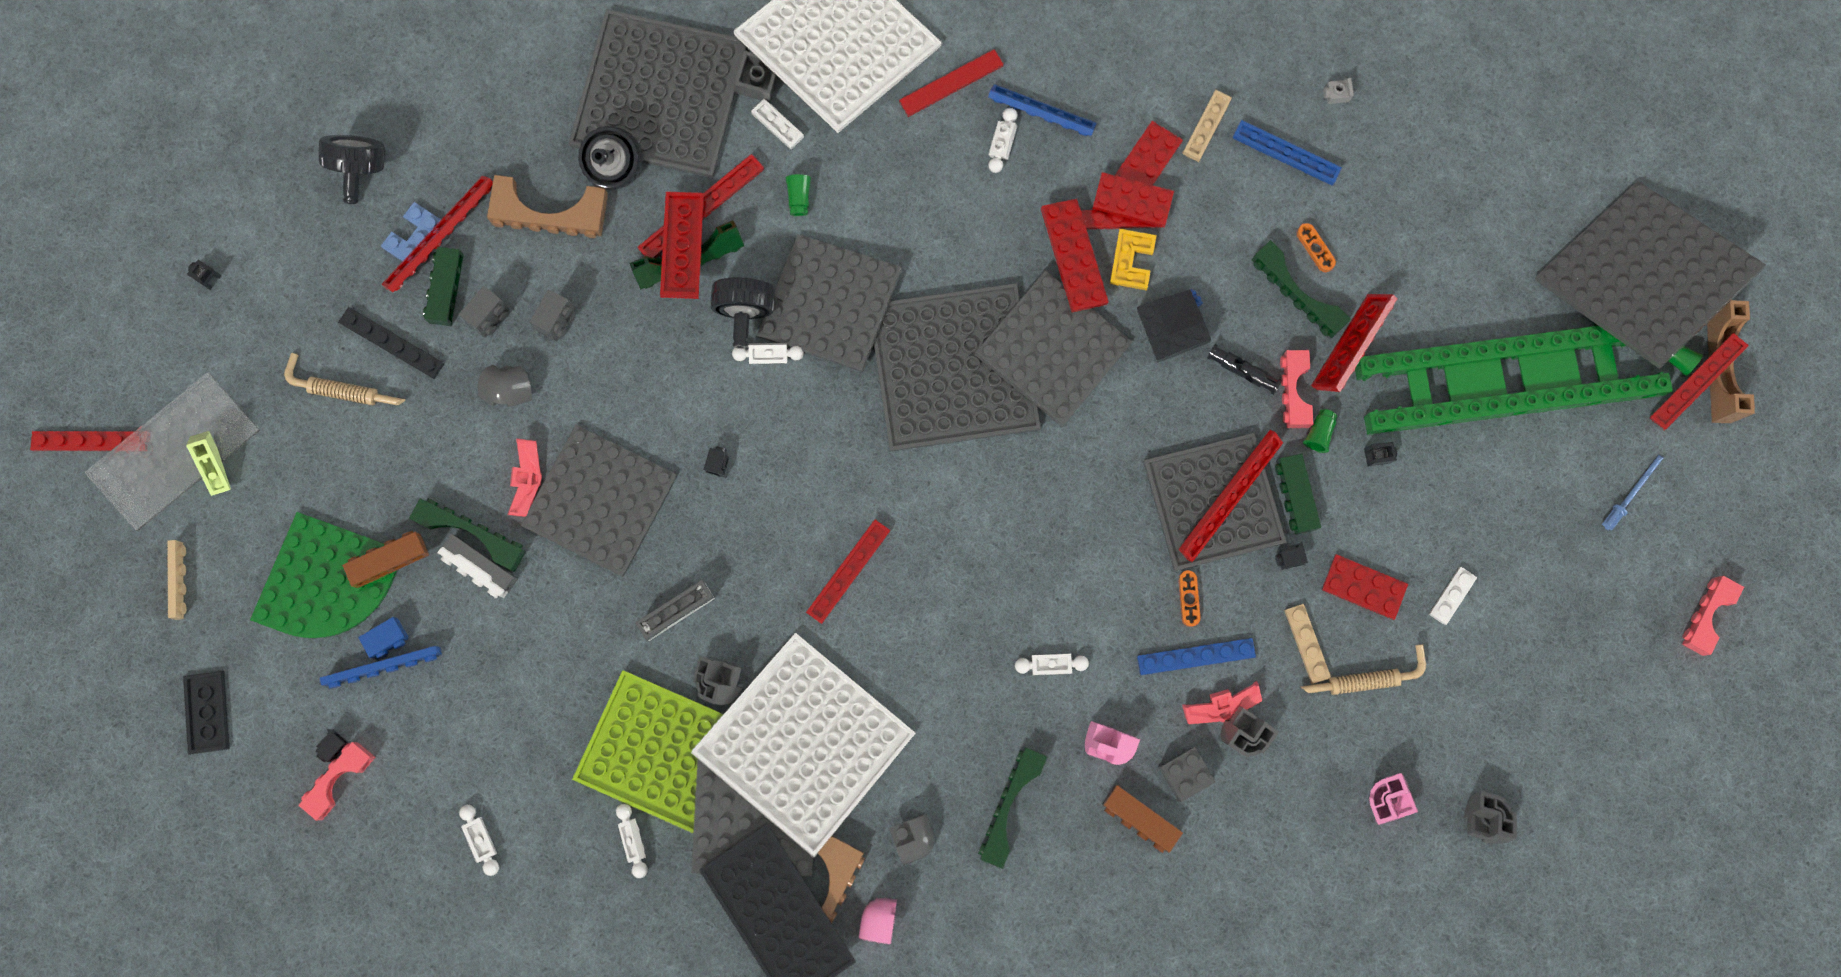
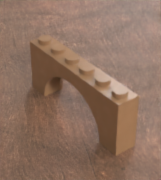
M494 175L487 218L493 226L504 227V225H510L514 229L527 227L536 232L544 229L553 234H558L559 231H562L571 236H577L579 233L585 234L589 238L602 236L608 199L606 189L587 186L581 200L572 208L560 213L545 214L533 211L519 201L516 189L517 183L513 177Z
M1731 300L1707 323L1709 357L1733 333L1738 336L1744 324L1750 320L1749 301ZM1733 361L1710 385L1712 423H1733L1755 414L1754 394H1744L1740 390L1735 378Z
M831 836L818 852L829 871V892L822 909L831 923H833L837 915L834 911L837 904L842 905L846 894L843 893L847 886L851 887L856 878L853 875L856 867L860 869L865 860L862 857L864 852L834 836Z

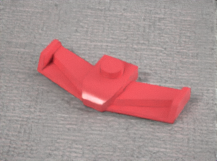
M516 438L520 468L512 467L510 486L518 488L507 515L525 517L541 485L542 474L540 472L537 442Z
M1255 681L1251 686L1231 696L1229 689L1210 694L1211 703L1183 704L1182 707L1188 724L1225 722V720L1229 721L1239 706L1248 710L1260 703L1262 696L1259 684Z

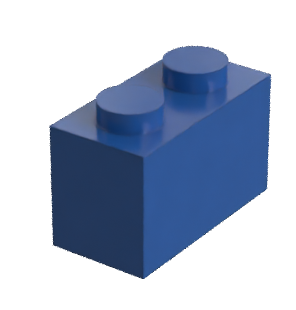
M395 617L388 619L358 637L369 658H377L378 660L387 656V651L392 648L398 649L406 644L405 641L409 639L399 619Z

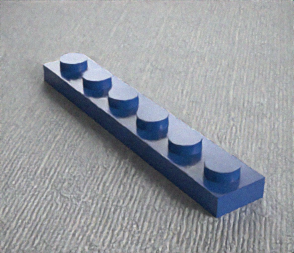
M995 84L989 92L988 97L992 98L994 102L1005 103L1015 110L1020 109L1026 111L1031 116L1042 117L1047 122H1055L1065 129L1076 130L1084 136H1092L1097 124Z
M1241 120L1233 136V139L1332 186L1342 167L1243 120Z
M1252 638L1137 656L1140 675L1256 658Z
M433 646L320 677V683L322 686H328L329 689L340 687L341 682H358L360 677L367 676V678L377 677L381 671L386 670L387 673L398 671L399 666L413 667L418 665L417 662L421 660L431 662L437 660L436 656L442 655L441 648Z

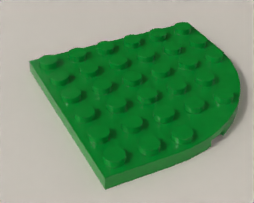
M296 512L250 620L296 637L326 638L339 635L361 624L380 606L389 591L397 571L360 588L352 587L343 564L348 563L347 560L352 557L365 555L369 549L383 547L384 543Z

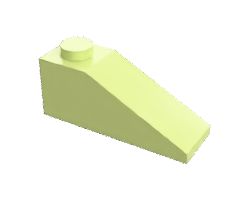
M206 431L190 436L186 446L210 495L230 490L231 488L218 448L210 432Z

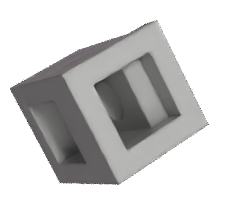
M1351 78L1327 83L1323 89V96L1325 99L1327 98L1328 104L1351 101L1354 96Z

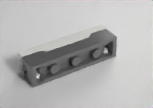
M453 534L449 536L442 548L437 552L443 556L441 558L443 562L449 566L452 563L458 567L456 571L465 577L467 574L473 577V583L479 587L486 586L489 589L487 592L495 598H498V596L505 598L518 580Z
M701 580L637 621L636 625L644 638L650 641L715 598L705 582Z

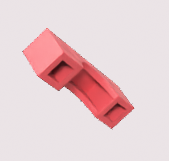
M1287 350L1280 357V367L1284 368V375L1281 376V385L1285 388V393L1282 394V404H1285L1286 412H1283V423H1286L1287 428H1310L1313 425L1312 405L1305 403L1299 397L1296 390L1298 377L1307 373L1310 369L1309 350Z
M1725 576L1715 577L1710 580L1707 588H1709L1707 594L1699 601L1701 607L1698 612L1693 614L1691 618L1693 623L1683 634L1684 641L1682 645L1702 656L1711 655L1720 638L1712 626V617L1715 610L1721 605L1729 606L1736 604L1744 589L1743 586Z
M358 742L348 743L342 749V755L329 764V770L325 775L322 774L318 777L314 788L302 796L301 800L303 801L299 806L316 821L323 820L336 805L332 795L335 781L346 772L363 773L376 758Z

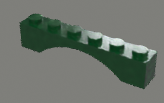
M734 220L717 226L712 235L702 244L701 266L713 259H720L730 252H737L745 246ZM645 256L629 263L640 290L650 288L655 283L661 281L662 258Z
M1271 240L1252 258L1254 267L1259 271L1262 270L1267 275L1268 281L1280 288L1282 295L1285 297L1289 296L1294 301L1293 305L1298 310H1303L1307 314V319L1313 324L1316 323L1324 336H1329L1332 339L1351 320L1339 306L1319 302L1304 293L1296 285L1288 272L1284 252Z
M421 498L419 499L409 517L410 520L430 530L452 527L468 531L484 543L494 562L514 572L516 571L526 551L521 549L523 545L513 540L509 543L505 541V536L497 532L493 535L487 532L489 528L479 523L475 526L471 524V519L463 515L460 518L455 516V511L448 507L443 509L437 507L438 503L430 498L426 501Z
M1026 747L1023 751L1019 750L1015 760L1019 763L1016 769L1012 768L1008 777L1011 780L1008 788L1004 787L1000 797L1004 799L1002 805H997L993 817H996L993 825L989 824L985 835L989 836L986 844L982 843L978 854L981 855L980 860L1003 869L1010 852L1006 831L1010 806L1020 790L1031 780L1041 775L1047 756Z

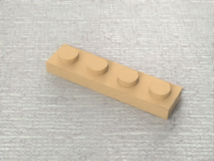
M1215 90L1183 155L1197 162L1200 161L1232 97Z
M169 540L168 618L179 620L184 619V614L187 610L186 604L183 603V595L186 594V585L183 583L186 566L183 564V556L186 555V548L183 542Z
M1304 604L1284 610L1311 684L1331 678Z

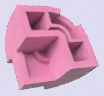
M1091 721L1085 738V752L1088 755L1106 760L1111 764L1120 765L1127 763L1134 756L1140 739Z
M1402 773L1377 782L1371 789L1369 801L1378 825L1418 812Z
M877 898L871 901L865 907L862 915L859 938L891 944L897 900Z

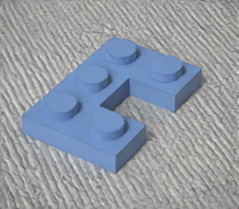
M415 202L403 216L406 220L417 226L410 238L405 241L391 232L381 245L384 250L401 261L413 251L441 220Z

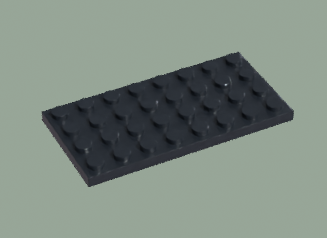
M768 824L699 870L766 977H836L856 963L853 955Z

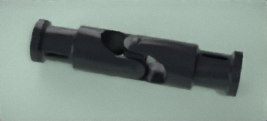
M1217 344L1213 346L1207 357L1208 360L1212 359L1220 363L1221 367L1245 378L1258 387L1262 386L1271 391L1272 395L1276 393L1282 382L1281 379L1277 380L1269 376L1268 372L1251 365L1239 356L1218 348ZM1234 363L1242 364L1241 368L1237 369Z

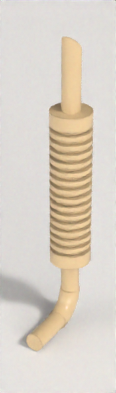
M291 353L284 372L285 379L289 384L304 387L307 393L372 406L375 405L376 401L392 405H400L405 401V399L380 395L377 389L312 376L309 377L308 381L297 379L293 376L298 355L295 353Z
M1423 644L1415 645L1418 664L1417 668L1412 672L1400 673L1398 669L1338 676L1337 678L1331 677L1329 678V683L1301 686V688L1307 693L1330 691L1332 695H1337L1339 693L1401 686V681L1414 680L1424 674L1426 670Z

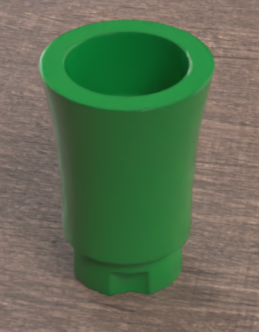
M802 174L786 176L790 215L807 216L811 177Z
M1683 346L1668 362L1687 376L1700 362L1703 354Z
M1320 409L1307 437L1303 441L1304 446L1319 453L1329 452L1330 441L1338 417L1337 414L1328 409Z

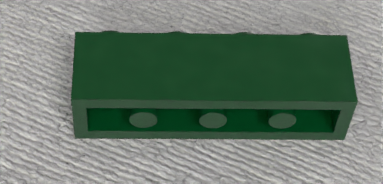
M437 247L436 253L433 254L434 267L429 276L431 284L430 289L428 288L426 292L428 301L427 306L423 309V317L429 324L452 326L464 254L460 249Z
M1303 454L1279 458L1276 461L1277 464H1275V472L1281 478L1279 487L1281 493L1285 494L1286 501H1284V507L1286 512L1290 513L1289 527L1291 531H1294L1295 535L1320 529L1321 524Z

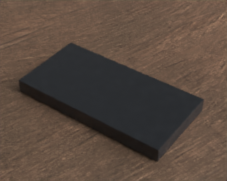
M224 671L183 676L188 755L230 749Z

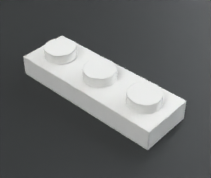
M765 99L751 111L752 115L790 150L804 138V135Z
M1459 567L1429 615L1442 624L1447 625L1477 577L1463 567Z

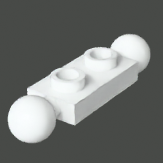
M1014 108L1005 109L1003 112L1005 122L998 121L989 151V156L993 159L990 160L988 166L993 173H998L1003 169L1001 159H1008L1017 129V125L1014 122L1017 119V111Z
M749 343V350L734 348L732 351V356L736 361H743L746 357H749V364L787 363V357L793 360H800L804 356V351H802L801 347L793 346L787 349V343Z
M1071 654L1032 655L1031 662L1025 658L1018 659L1015 662V669L1021 674L1027 673L1029 669H1032L1033 675L1072 674V668L1078 671L1086 670L1089 661L1085 656H1077L1074 660H1071Z
M620 804L616 809V815L623 822L618 824L626 857L628 863L634 862L632 874L636 878H643L648 872V867L641 861V859L646 858L639 834V827L636 819L630 820L632 814L631 807L628 804Z
M464 805L459 811L460 817L467 821V824L461 826L476 862L484 861V873L493 876L499 870L498 862L491 858L497 854L482 817L475 819V808L472 805Z

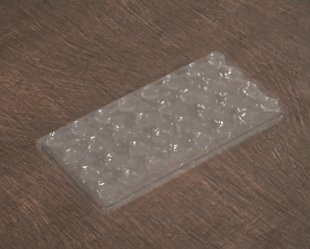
M207 372L84 473L136 531H139L202 479L186 446L190 436L209 431L223 462L261 430L215 378Z

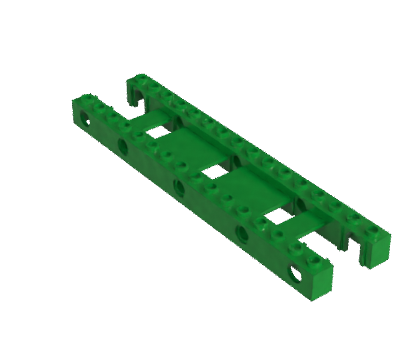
M1600 326L1363 356L1355 368L1357 380L1366 381L1372 375L1380 373L1386 378L1407 374L1413 407L1401 408L1399 406L1396 409L1383 411L1376 409L1364 416L1367 435L1660 397L1669 394L1673 389L1669 373L1663 374V372H1659L1656 375L1641 377L1636 375L1633 378L1619 379L1612 347L1621 346L1622 348L1627 345ZM1575 350H1592L1599 382L1581 383ZM1502 359H1518L1524 392L1507 394L1501 365ZM1426 369H1444L1450 402L1432 403Z

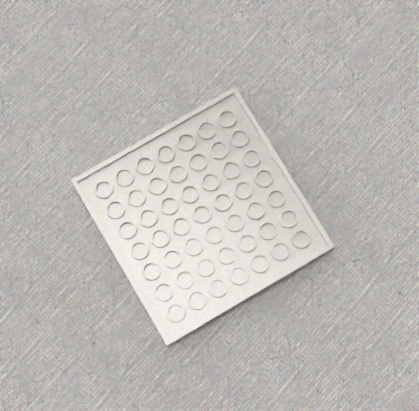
M772 0L734 30V35L837 133L939 49L942 44L897 0Z
M795 633L691 753L814 857L915 735V732Z

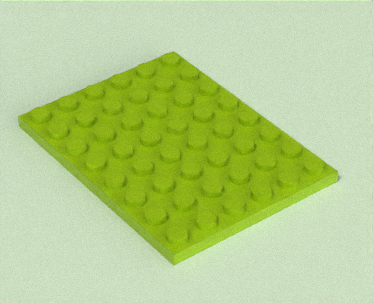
M622 670L572 780L694 834L698 758L691 751L724 714Z

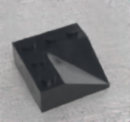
M1191 290L1154 300L1137 307L1138 315L1157 363L1211 342L1207 327Z

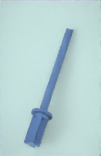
M1658 455L1621 505L1614 504L1612 512L1602 523L1606 530L1610 529L1612 531L1620 519L1628 514L1625 508L1664 457Z

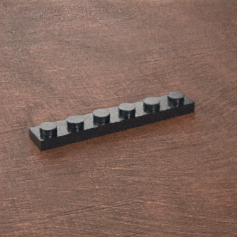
M350 307L347 308L338 321L344 327L432 379L436 378L444 366L442 361Z

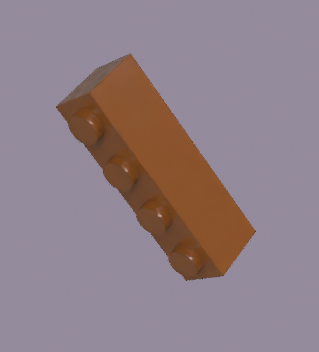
M410 531L403 534L402 538L396 541L393 539L385 542L383 547L367 550L366 554L361 557L355 556L348 559V563L343 564V568L350 585L360 588L429 556V552L421 534Z
M1118 785L1114 786L1102 804L1107 814L1113 818L1115 815L1121 818L1120 823L1128 829H1131V827L1138 831L1136 835L1147 841L1150 839L1155 843L1153 847L1161 853L1164 851L1170 853L1183 832Z

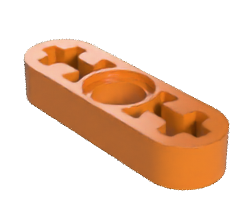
M1309 223L1302 224L1297 230L1298 239L1320 271H1331L1336 264L1335 258L1315 228ZM1304 230H1305V231H1307V230L1310 231V233L1308 234V236H1307L1306 234L1303 235L1302 232H1303ZM1309 237H1310V239H1312L1313 237L1315 238V239L1311 240L1310 243H1307V241L1309 240ZM1318 244L1321 247V251L1313 252L1311 245ZM1324 252L1325 254H1324L1323 258L1320 257V258L1318 259L1317 257L1320 256V255H1322V253ZM1324 260L1330 261L1329 267L1327 265L1323 266Z
M1187 570L1181 573L1178 579L1181 616L1184 625L1194 627L1200 622L1198 583L1196 574ZM1186 574L1189 575V578H1193L1189 585L1190 588L1194 587V590L1183 591V588H1187V582L1183 581ZM1190 593L1194 596L1193 604H1187L1184 601L1185 594ZM1195 606L1196 610L1192 609V616H1196V619L1193 620V623H1190V620H1186V617L1189 616V610L1185 611V607L1191 608Z

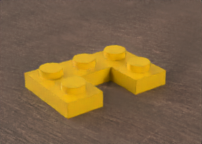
M1119 229L1110 284L1147 290L1150 270L1133 268L1132 264L1135 252L1153 255L1156 235Z

